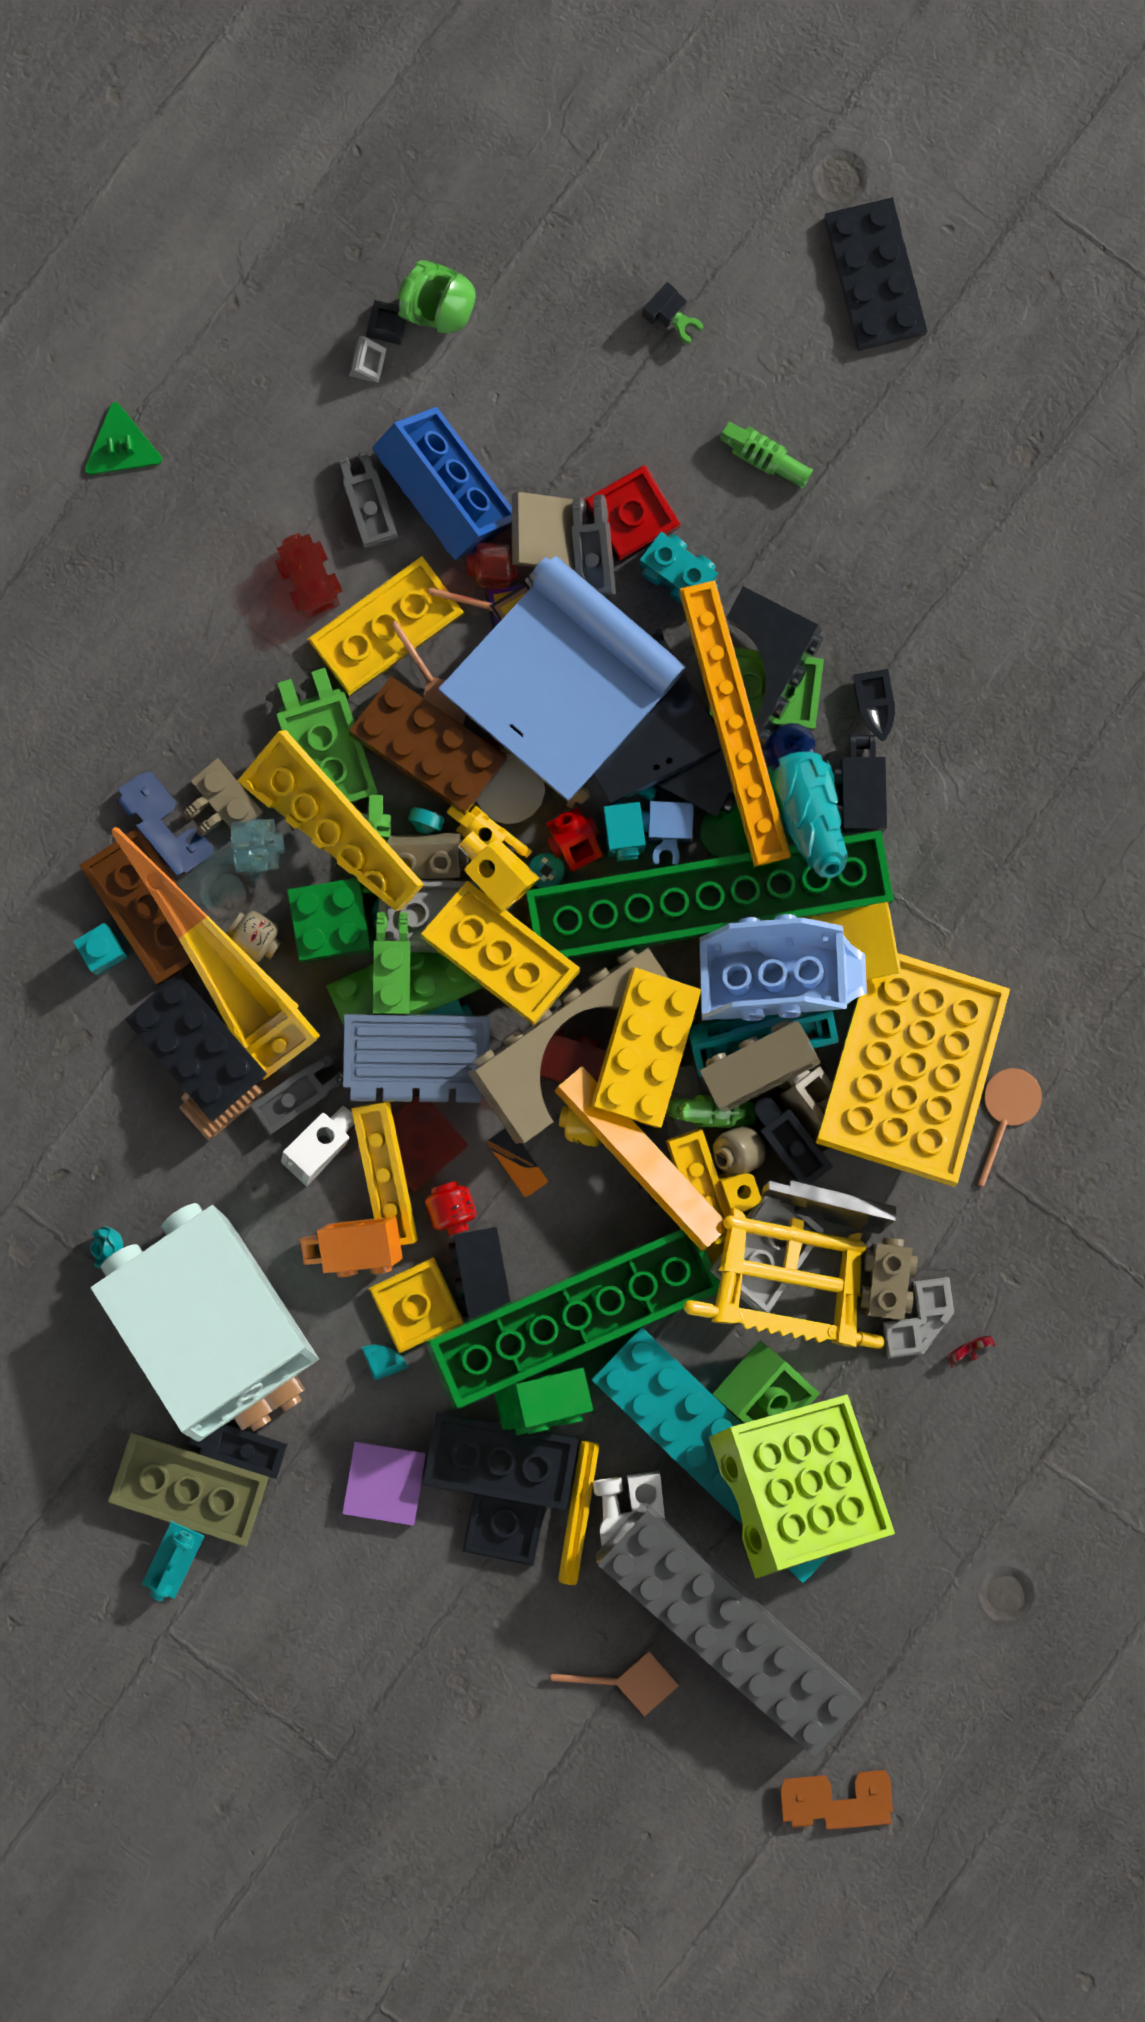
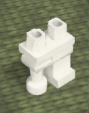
M659 1470L627 1475L632 1512L621 1513L617 1494L623 1491L621 1477L593 1481L595 1495L602 1496L603 1520L600 1523L602 1546L643 1501L665 1519Z

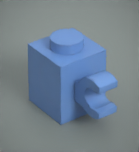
M650 801L649 811H642L644 832H648V842H662L653 851V864L658 865L659 855L667 851L673 857L672 866L678 865L680 854L677 843H691L693 804Z

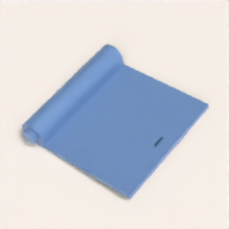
M555 556L551 560L545 557L540 561L533 571V574L536 576L533 586L438 690L569 802L674 686L687 667L560 558Z

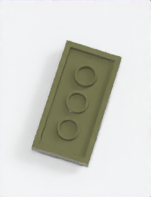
M131 1432L108 1503L170 1523L173 1521L189 1529L247 1547L270 1477Z

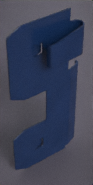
M152 771L140 773L117 789L122 795L117 800L118 804L129 817L134 813L138 814L143 822L136 825L137 828L176 876L183 872L185 874L211 856L214 848L205 837L198 835L196 832L197 828L188 829L175 837L161 819L174 810L177 802Z

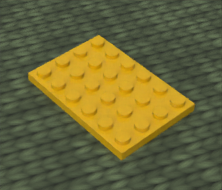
M898 953L901 973L866 980L867 994L857 997L815 1143L955 1187L961 1173L1010 989Z

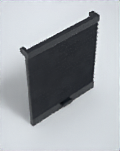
M656 629V634L651 637L674 656L664 639L661 629ZM685 673L682 674L674 686L594 773L611 806L722 750L717 729Z

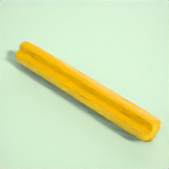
M581 1441L579 1446L558 1577L559 1582L562 1584L576 1585L578 1583L599 1445L596 1442Z

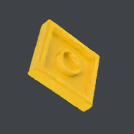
M434 1257L369 1288L398 1353L404 1352L423 1343L429 1337L463 1323L461 1313Z

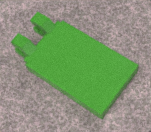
M322 668L312 672L319 695L300 702L291 679L279 682V690L285 707L279 708L280 713H277L282 731L286 730L351 803L368 798L369 795H377L378 792L362 744L349 736V730L354 725V720L345 692H340V689L332 690L326 669Z

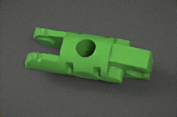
M697 1095L694 1099H674L670 1101L667 1107V1113H669L672 1119L693 1122L697 1127L732 1128L754 1125L756 1120L753 1111L755 1103L747 1101L724 1113L719 1110L713 1096Z

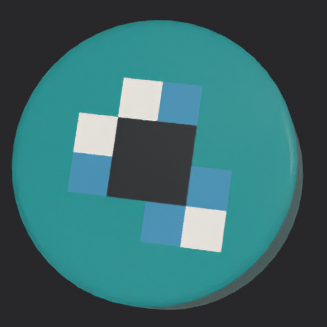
M542 853L534 857L530 862L529 868L540 877L534 884L537 888L557 886L561 883L564 877V866L559 858L556 859L550 853Z

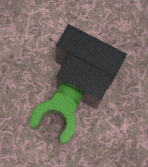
M668 282L644 306L642 316L651 324L656 319L667 328L673 324L674 328L678 331L679 339L686 345L691 343V338L685 333L686 327L692 326L698 332H701L703 329V324L698 319L688 318L682 314L688 301Z

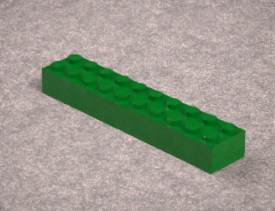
M880 830L844 836L843 840L848 854L847 863L844 870L833 878L820 877L814 869L809 867L797 846L792 845L788 846L791 854L790 858L754 867L751 853L528 890L526 891L532 931L569 960L627 951L632 947L639 949L697 939L729 923H739L740 919L747 917L759 918L761 921L775 920L776 916L783 914L795 915L797 918H808L888 902L890 906L894 898L882 832Z

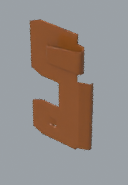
M886 1770L858 1772L855 1780L856 1798L832 1800L831 1783L826 1775L784 1779L781 1786L783 1822L791 1821L792 1828L813 1826V1819L825 1818L827 1830L892 1824L890 1812H893L890 1777Z

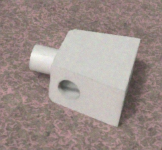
M342 1106L331 1118L322 1113L283 1151L281 1163L306 1187L347 1145L349 1136L346 1132L354 1125L352 1112L345 1106ZM324 1135L331 1141L328 1144H323L317 1138Z

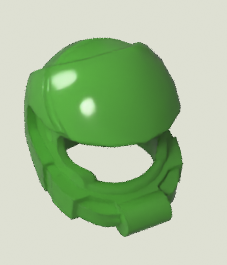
M420 260L416 262L408 278H403L397 298L400 299L398 315L417 325L437 328V332L440 333L457 332L465 327L472 313L476 297L475 288L461 273L437 263Z

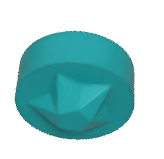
M418 807L411 808L407 819L408 822L413 824L416 831L422 834H429L433 831L441 832L445 821L441 815Z

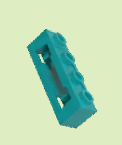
M833 1011L801 1012V1015L795 1018L779 1017V1014L766 1015L764 1019L758 1021L716 1019L691 1025L688 1039L698 1076H702L700 1070L707 1067L706 1061L720 1053H725L728 1056L732 1054L731 1052L740 1050L738 1045L741 1042L757 1036L760 1040L772 1033L770 1029L774 1025L790 1019L791 1023L798 1021L806 1034H814L815 1038L809 1039L813 1049L838 1043Z

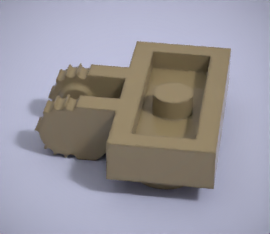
M217 758L191 779V782L203 796L193 802L182 814L186 820L195 818L209 804L215 809L217 813L208 820H205L197 828L196 832L198 835L204 837L223 821L238 836L263 816L264 812L219 758Z

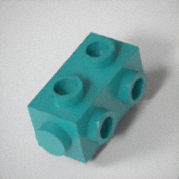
M660 532L640 559L639 568L643 570L641 575L656 586L661 583L670 589V596L683 606L679 594L681 588L714 580L716 582L718 572L714 570L716 568L715 564L701 554L696 557L687 551V544L678 536L672 533L667 536Z

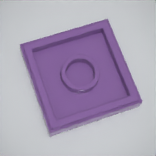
M355 1441L343 1514L414 1526L426 1453Z

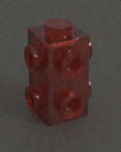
M297 533L285 538L282 541V546L277 547L280 558L275 560V564L282 579L290 578L295 590L289 592V595L297 612L304 610L307 618L310 619L339 606L340 602L337 595L343 591L335 573L328 575L323 562L328 561L321 542L313 543L310 534L302 536L301 533Z

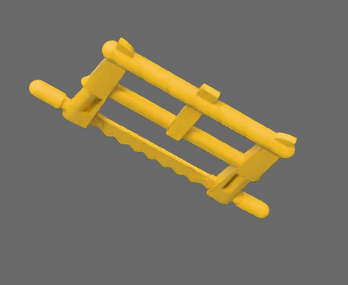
M731 1208V1215L727 1216L723 1221L725 1228H727L720 1268L718 1269L722 1274L715 1306L710 1303L688 1300L683 1306L687 1314L705 1318L712 1317L711 1322L742 1323L745 1330L755 1327L757 1332L767 1329L769 1334L779 1331L781 1336H785L791 1333L793 1339L803 1335L805 1341L815 1338L817 1343L829 1339L832 1340V1343L845 1347H857L858 1345L881 1349L885 1345V1339L881 1335L861 1331L857 1333V1297H861V1255L866 1252V1244L860 1241L862 1233L850 1234L847 1238L803 1230L804 1220L790 1218L788 1227L745 1218L744 1213L739 1209ZM746 1233L787 1241L783 1267L744 1260ZM801 1245H813L842 1251L839 1278L796 1270ZM742 1275L836 1292L834 1325L739 1308Z

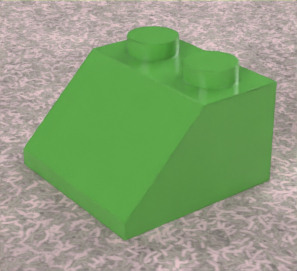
M761 1340L746 1354L745 1358L713 1393L720 1402L744 1423L808 1406L820 1394Z

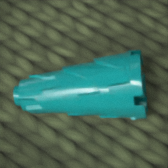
M796 752L778 759L780 766L775 771H773L771 766L767 770L782 825L787 835L793 839L810 868L814 869L820 877H836L844 870L848 854L840 829L841 818L836 805L838 797L831 766L828 760L827 763L824 762L820 754L813 752Z

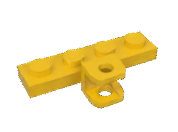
M698 1128L666 1140L674 1166L723 1219L731 1215V1208L744 1212L755 1207L761 1201L753 1175L748 1173L732 1177L724 1173L717 1175L702 1129ZM743 1186L742 1191L737 1194L738 1188ZM727 1230L706 1248L712 1266L723 1252Z

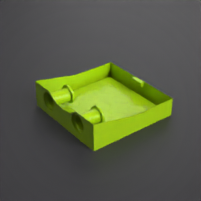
M848 1394L733 1426L709 1437L721 1476L731 1487L739 1504L743 1522L742 1540L755 1579L895 1534Z

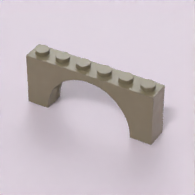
M632 947L616 958L619 963L610 971L606 967L600 969L588 978L590 985L579 991L576 987L559 999L562 1005L552 1012L548 1009L534 1026L532 1025L524 1032L520 1028L516 1029L502 1039L504 1046L493 1053L489 1049L473 1060L476 1066L467 1073L515 1143L527 1142L553 1123L541 1093L540 1067L545 1048L555 1031L570 1017L587 1009L604 1008L619 1011L631 968L636 967L668 978L649 948L636 951Z

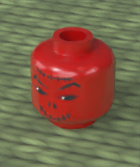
M456 1180L430 1189L431 1195L426 1198L425 1204L433 1228L437 1231L447 1229L449 1236L469 1230L467 1222L474 1220L477 1216L469 1188L465 1185H458Z

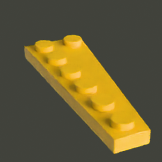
M286 730L278 731L237 780L267 807H273L286 818L285 821L294 829L299 828L312 839L311 842L320 850L324 849L337 859V864L348 873L356 876L359 882L395 911L403 910L424 886L421 880Z

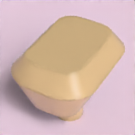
M581 787L566 805L573 808L575 802L583 804L590 797L589 790Z

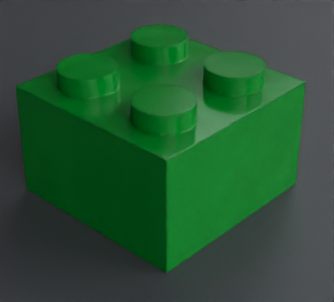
M357 878L288 889L298 956L302 964L373 952L362 885Z
M584 1368L557 1371L521 1380L494 1392L502 1429H515L516 1435L536 1433L548 1430L549 1426L567 1425L583 1421L582 1414L593 1411Z

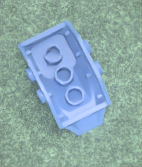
M791 914L778 915L775 917V920L765 921L755 917L740 919L739 923H729L699 938L702 1020L744 1019L747 1021H758L764 1019L766 1015L779 1014V1017L795 1018L799 1017L801 1012L846 1009L849 1002L861 995L867 994L865 953L855 948L845 938L843 926L802 917L797 918Z

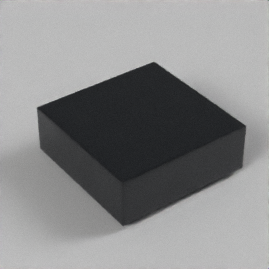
M374 300L366 332L367 337L401 345L407 320L398 315L399 306Z

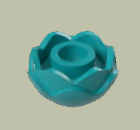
M101 1226V1229H96L92 1232L95 1239L90 1246V1250L96 1258L94 1267L101 1269L106 1259L124 1248L121 1235L113 1228Z

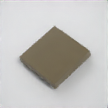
M524 492L512 494V565L536 567L545 557L551 560L557 556L571 569L576 571L571 527L574 526L573 499Z

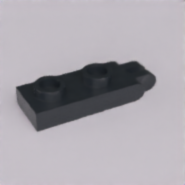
M224 1424L200 1442L189 1436L186 1441L189 1444L198 1446V1454L274 1479L278 1478L288 1447V1443L245 1429L242 1431L240 1428L229 1424Z

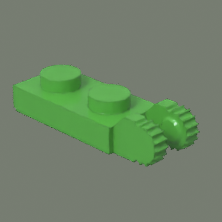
M377 912V941H374L373 1014H410L411 942L408 941V912H400L398 917L399 941H385L387 929L386 913Z

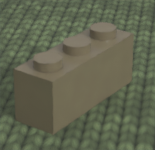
M790 1019L782 1021L770 1029L771 1034L760 1040L757 1036L751 1037L738 1045L740 1050L728 1056L725 1053H720L706 1061L707 1067L701 1069L700 1072L719 1110L725 1113L821 1064L802 1025L798 1021L791 1023Z

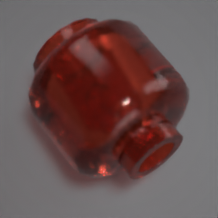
M478 543L474 548L473 555H467L466 557L467 577H473L474 583L479 589H507L512 580H517L518 565H512V551L507 543Z

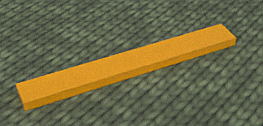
M714 580L681 588L679 594L754 867L788 859L791 857L716 582Z

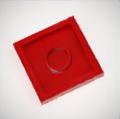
M646 465L639 467L584 499L588 510L595 520L594 496L602 494L605 496L612 550L619 562L652 544L660 532L668 535L681 527L679 520Z

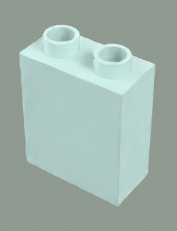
M194 1203L170 1215L161 1226L166 1236L142 1252L137 1244H133L120 1249L106 1259L101 1266L106 1277L90 1288L180 1431L200 1442L320 1359L230 1220L214 1205L202 1211L199 1204Z

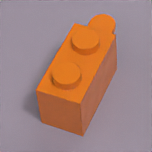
M396 1216L330 1223L317 1230V1235L300 1238L303 1264L322 1263L323 1273L336 1272L337 1277L353 1276L358 1274V1270L370 1269L371 1274L389 1272L392 1270L393 1265L403 1259ZM315 1244H319L320 1254L318 1255Z

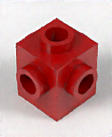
M578 807L546 823L552 836L546 841L554 857L557 859L562 856L571 872L603 856L596 840L601 835L595 822L591 817L585 819Z

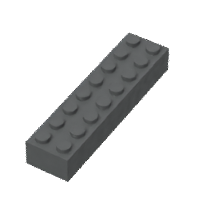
M645 1501L595 1554L599 1567L814 1758L864 1704L859 1692Z

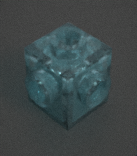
M253 819L245 822L231 823V847L236 873L263 872L270 869H279V854H285L283 832L276 833L274 819Z

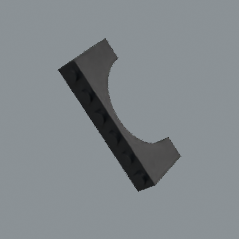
M743 586L726 618L730 624L740 629L753 641L763 660L766 689L761 709L754 720L763 752L773 732L769 731L775 718L780 720L786 712L790 702L786 697L792 686L797 688L802 682L807 670L803 665L809 654L815 656L822 644L823 637L820 636L822 629L819 624ZM722 750L654 784L719 819H722L724 813L730 815L737 803Z

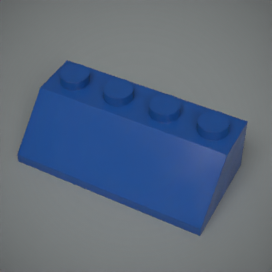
M437 407L393 423L373 445L372 450L378 456L382 465L387 468L401 487L402 492L410 499L422 515L423 520L430 526L454 560L476 552L512 526L511 505Z

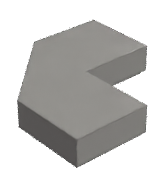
M949 1277L912 1282L917 1318L882 1322L887 1358L925 1353L934 1338L954 1314Z

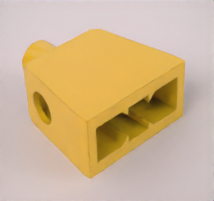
M472 831L458 845L472 860L465 867V872L502 912L516 904L526 891L540 879L534 871L498 839L486 845ZM489 860L494 863L495 870L489 866Z

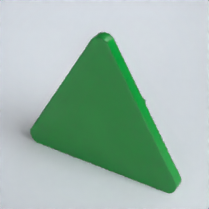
M113 402L101 427L85 471L89 475L147 467L160 465L163 459L120 404Z

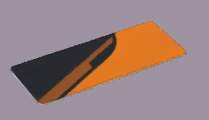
M503 1129L487 1141L488 1146L524 1197H528L548 1182L523 1144L515 1143L506 1129Z

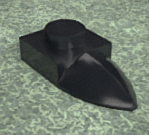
M883 669L854 674L852 680L858 712H861L868 729L883 742L890 734L895 717V702L889 670Z

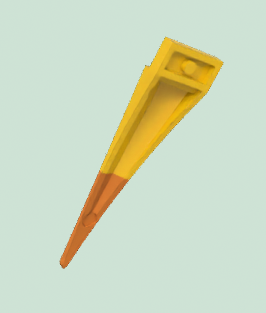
M114 827L112 835L137 871L181 942L228 1029L267 1073L263 1079L265 1080L316 1042L320 1035L297 1009L299 1005L119 828Z

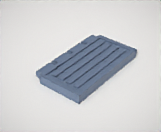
M344 1014L343 1087H350V1101H376V1088H383V1102H412V1088H419V1102H448L449 1089H455V1102L481 1103V1092L467 1072L476 1066L473 1060L489 1050L490 1016Z

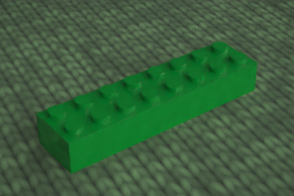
M679 1227L424 1340V1343L452 1408L459 1409L681 1310L688 1300L701 1301L718 1293L720 1282L710 1272L713 1266L706 1249L702 1252Z

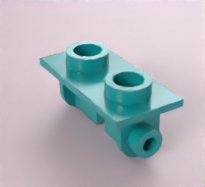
M171 1521L141 1584L150 1588V1597L157 1601H163L164 1597L175 1599L205 1535Z

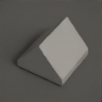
M359 336L348 376L371 382H379L386 348L364 336Z

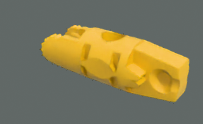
M452 806L447 811L451 817L460 823L456 831L464 838L473 831L482 840V831L489 828L492 831V837L488 841H483L486 845L498 839L503 844L505 842L510 844L518 854L526 858L532 852L530 848L506 829L496 824L477 806L471 812L468 811L466 815Z

